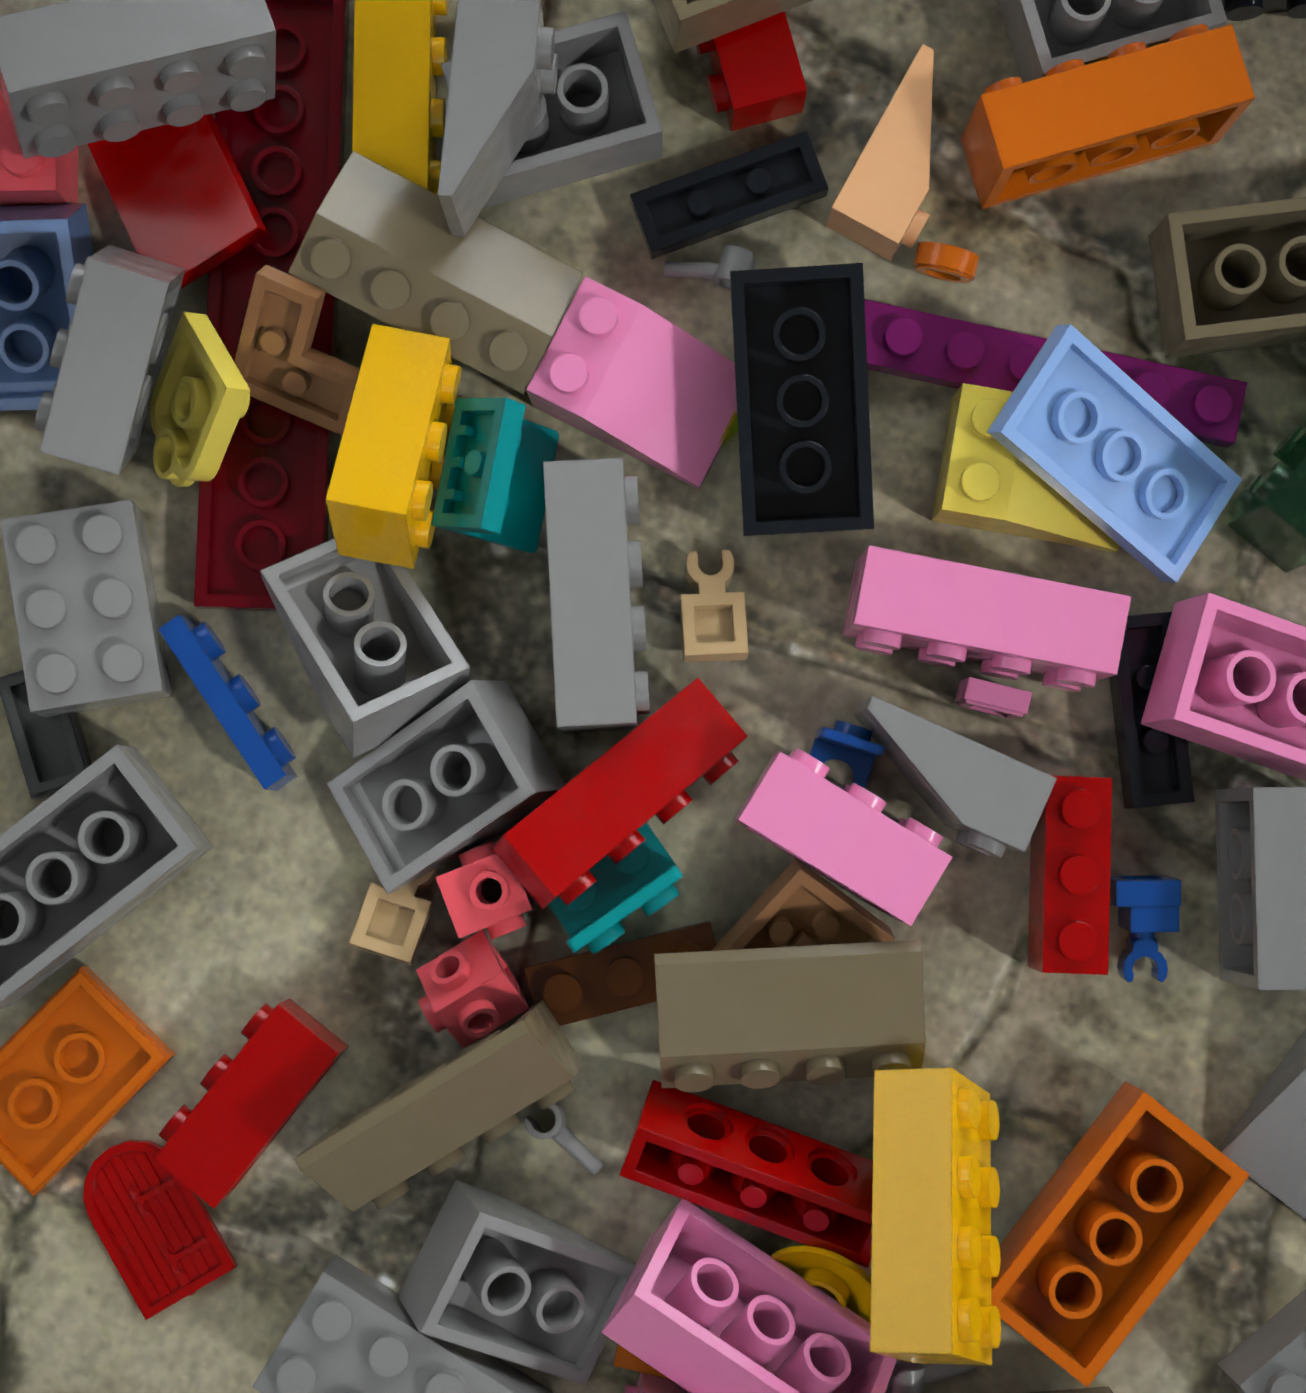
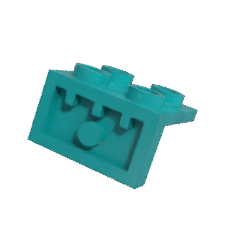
M506 397L456 398L431 525L521 552H536L545 512L543 462L555 460L559 440L558 432L523 419L526 404Z
M647 823L638 829L646 840L618 864L615 865L607 855L589 871L597 881L568 906L565 905L559 896L548 905L570 937L566 943L573 953L586 945L593 955L625 933L626 927L621 921L623 918L639 907L642 908L648 917L680 894L674 883L682 878L683 874Z

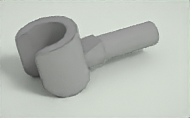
M734 245L724 246L719 264L706 261H665L664 276L704 278L705 280H713L718 285L731 290L730 271L754 270L756 263L753 260L751 251Z
M559 1102L548 1107L553 1111L556 1119L555 1125L550 1131L542 1130L530 1116L524 1118L525 1128L530 1135L542 1140L552 1138L562 1148L564 1147L591 1175L596 1174L603 1166V1163L566 1125L568 1119L567 1112Z
M898 1360L892 1371L886 1393H924V1383H936L939 1380L974 1372L977 1370V1366L964 1364L922 1365L920 1363Z

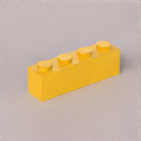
M355 0L352 151H356L438 195L441 160H436V137L444 138L447 108L445 98H436L437 76H444L441 64L448 62L446 37H437L438 16H448L449 0Z

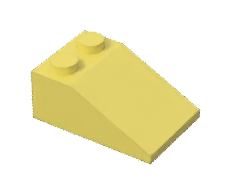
M962 383L951 399L931 521L1114 553L1118 552L1120 545L987 433L1013 392Z

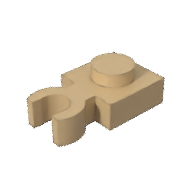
M722 550L720 558L721 570L714 575H707L699 569L697 552H689L685 576L687 582L697 591V594H681L683 663L747 660L749 650L744 592H726L725 589L729 585L734 571V558L730 550Z
M437 868L394 893L387 894L383 886L371 882L349 941L351 947L413 966L433 908L431 901L419 898L417 895L419 890L426 888L434 880Z

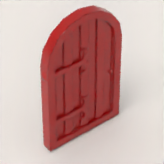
M130 1139L109 1147L93 1161L84 1180L83 1201L93 1228L100 1237L142 1315L147 1320L183 1298L194 1295L197 1290L233 1270L238 1264L201 1198L153 1160L163 1146L151 1140Z

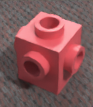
M494 841L459 854L462 867L435 877L458 938L484 928L487 929L490 940L527 926L522 913L536 908L532 896L492 849L496 845ZM490 878L497 880L502 888V895L497 902L489 901L483 892L484 884Z
M483 929L416 969L426 993L425 996L418 999L423 1014L437 1033L446 1028L462 1048L490 1034L499 1026L529 1009L509 964Z

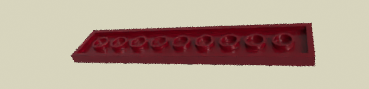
M265 0L276 29L275 98L266 100L259 107L249 111L239 112L229 109L216 112L215 121L268 232V234L208 273L207 316L233 361H235L256 272L265 265L292 275L288 272L312 220L343 168L350 0ZM326 292L311 348L336 358L338 298ZM250 396L248 410L245 416L240 418L216 476L209 482L199 481L194 607L199 609L277 611L261 578L260 570L328 541L329 513L325 499L331 480L332 431Z

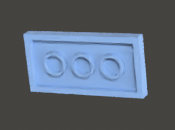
M1071 324L1056 325L987 431V433L1162 582H1178L1242 481L1239 475Z

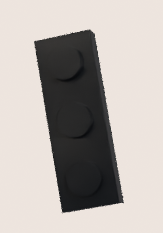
M804 131L630 194V203L650 257L654 259L826 197L829 188L808 132Z
M1172 612L1128 616L1118 673L1115 676L1109 677L1124 809L1195 802L1188 740L1141 724Z

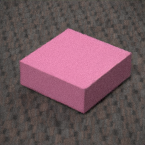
M968 677L959 681L954 703H958L957 706L1013 720L1023 717V715L1028 713L1032 692Z

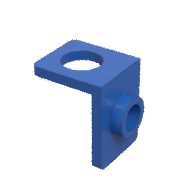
M836 720L834 729L822 727L817 730L809 755L822 763L833 759L845 762L853 772V783L866 788L874 760L877 757L883 756L885 746L870 742L873 731L848 722Z

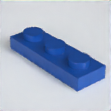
M182 615L176 616L158 628L264 790L277 791L298 777L289 762L296 758V755L288 741L275 726L267 731L254 712L256 708L261 706V702L252 687L241 674L232 678L219 659L220 656L226 653V650L213 629L205 621L197 625L195 621Z

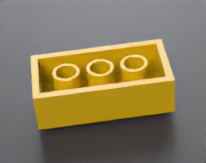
M953 1068L874 1070L870 1352L912 1363L992 1365V1349H997L1001 1340L1000 1313L997 1306L992 1305L991 1277L999 1275L1001 1264L998 1239L995 1235H991V1208H997L999 1204L1000 1182L996 1168L991 1167L990 1140H997L999 1135V1112L996 1102L990 1100V1093Z

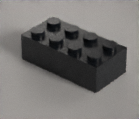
M863 263L730 271L743 535L756 536L874 529Z

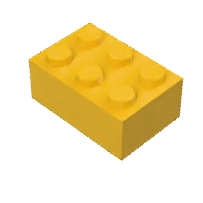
M372 324L325 499L338 555L414 569L419 547L430 548L435 526L431 525L434 510L430 509L433 490H438L446 453L444 452L447 433H450L456 398H463L458 396L461 366L452 364L450 338Z

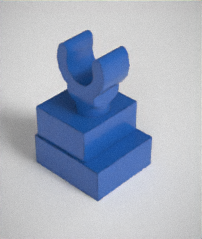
M1167 875L1110 876V904L1118 907V926L1129 931L1126 949L1122 951L1118 958L1117 969L1119 976L1127 982H1132L1134 963L1140 957L1146 956L1151 960L1152 977L1160 982H1164L1167 978L1168 966L1166 959L1158 951L1155 932H1180L1181 880Z

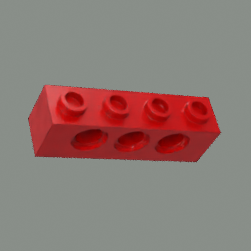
M652 1080L619 1176L807 1246L835 1252L856 1264L868 1268L871 1262L873 1160L692 1093L684 1092L677 1088H662L661 1082Z

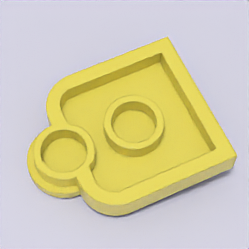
M182 312L150 403V422L156 437L153 449L154 468L158 477L169 479L174 486L189 487L195 481L209 482L216 476L240 418L245 416L250 402L251 390L206 314Z

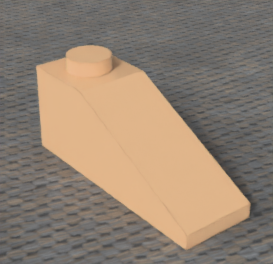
M924 44L919 49L832 205L826 227L889 261H892L901 244L911 249L913 248L930 214L921 210V206L929 190L934 50Z

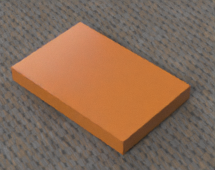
M87 965L81 966L0 1048V1163L32 1196L40 1193L176 1055Z

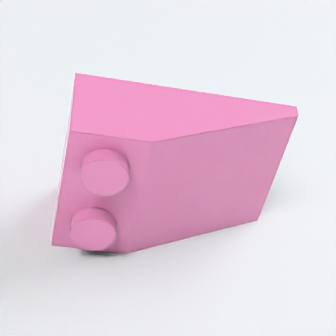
M584 277L526 389L534 408L697 489L701 488L737 417L734 362L646 306L587 277Z

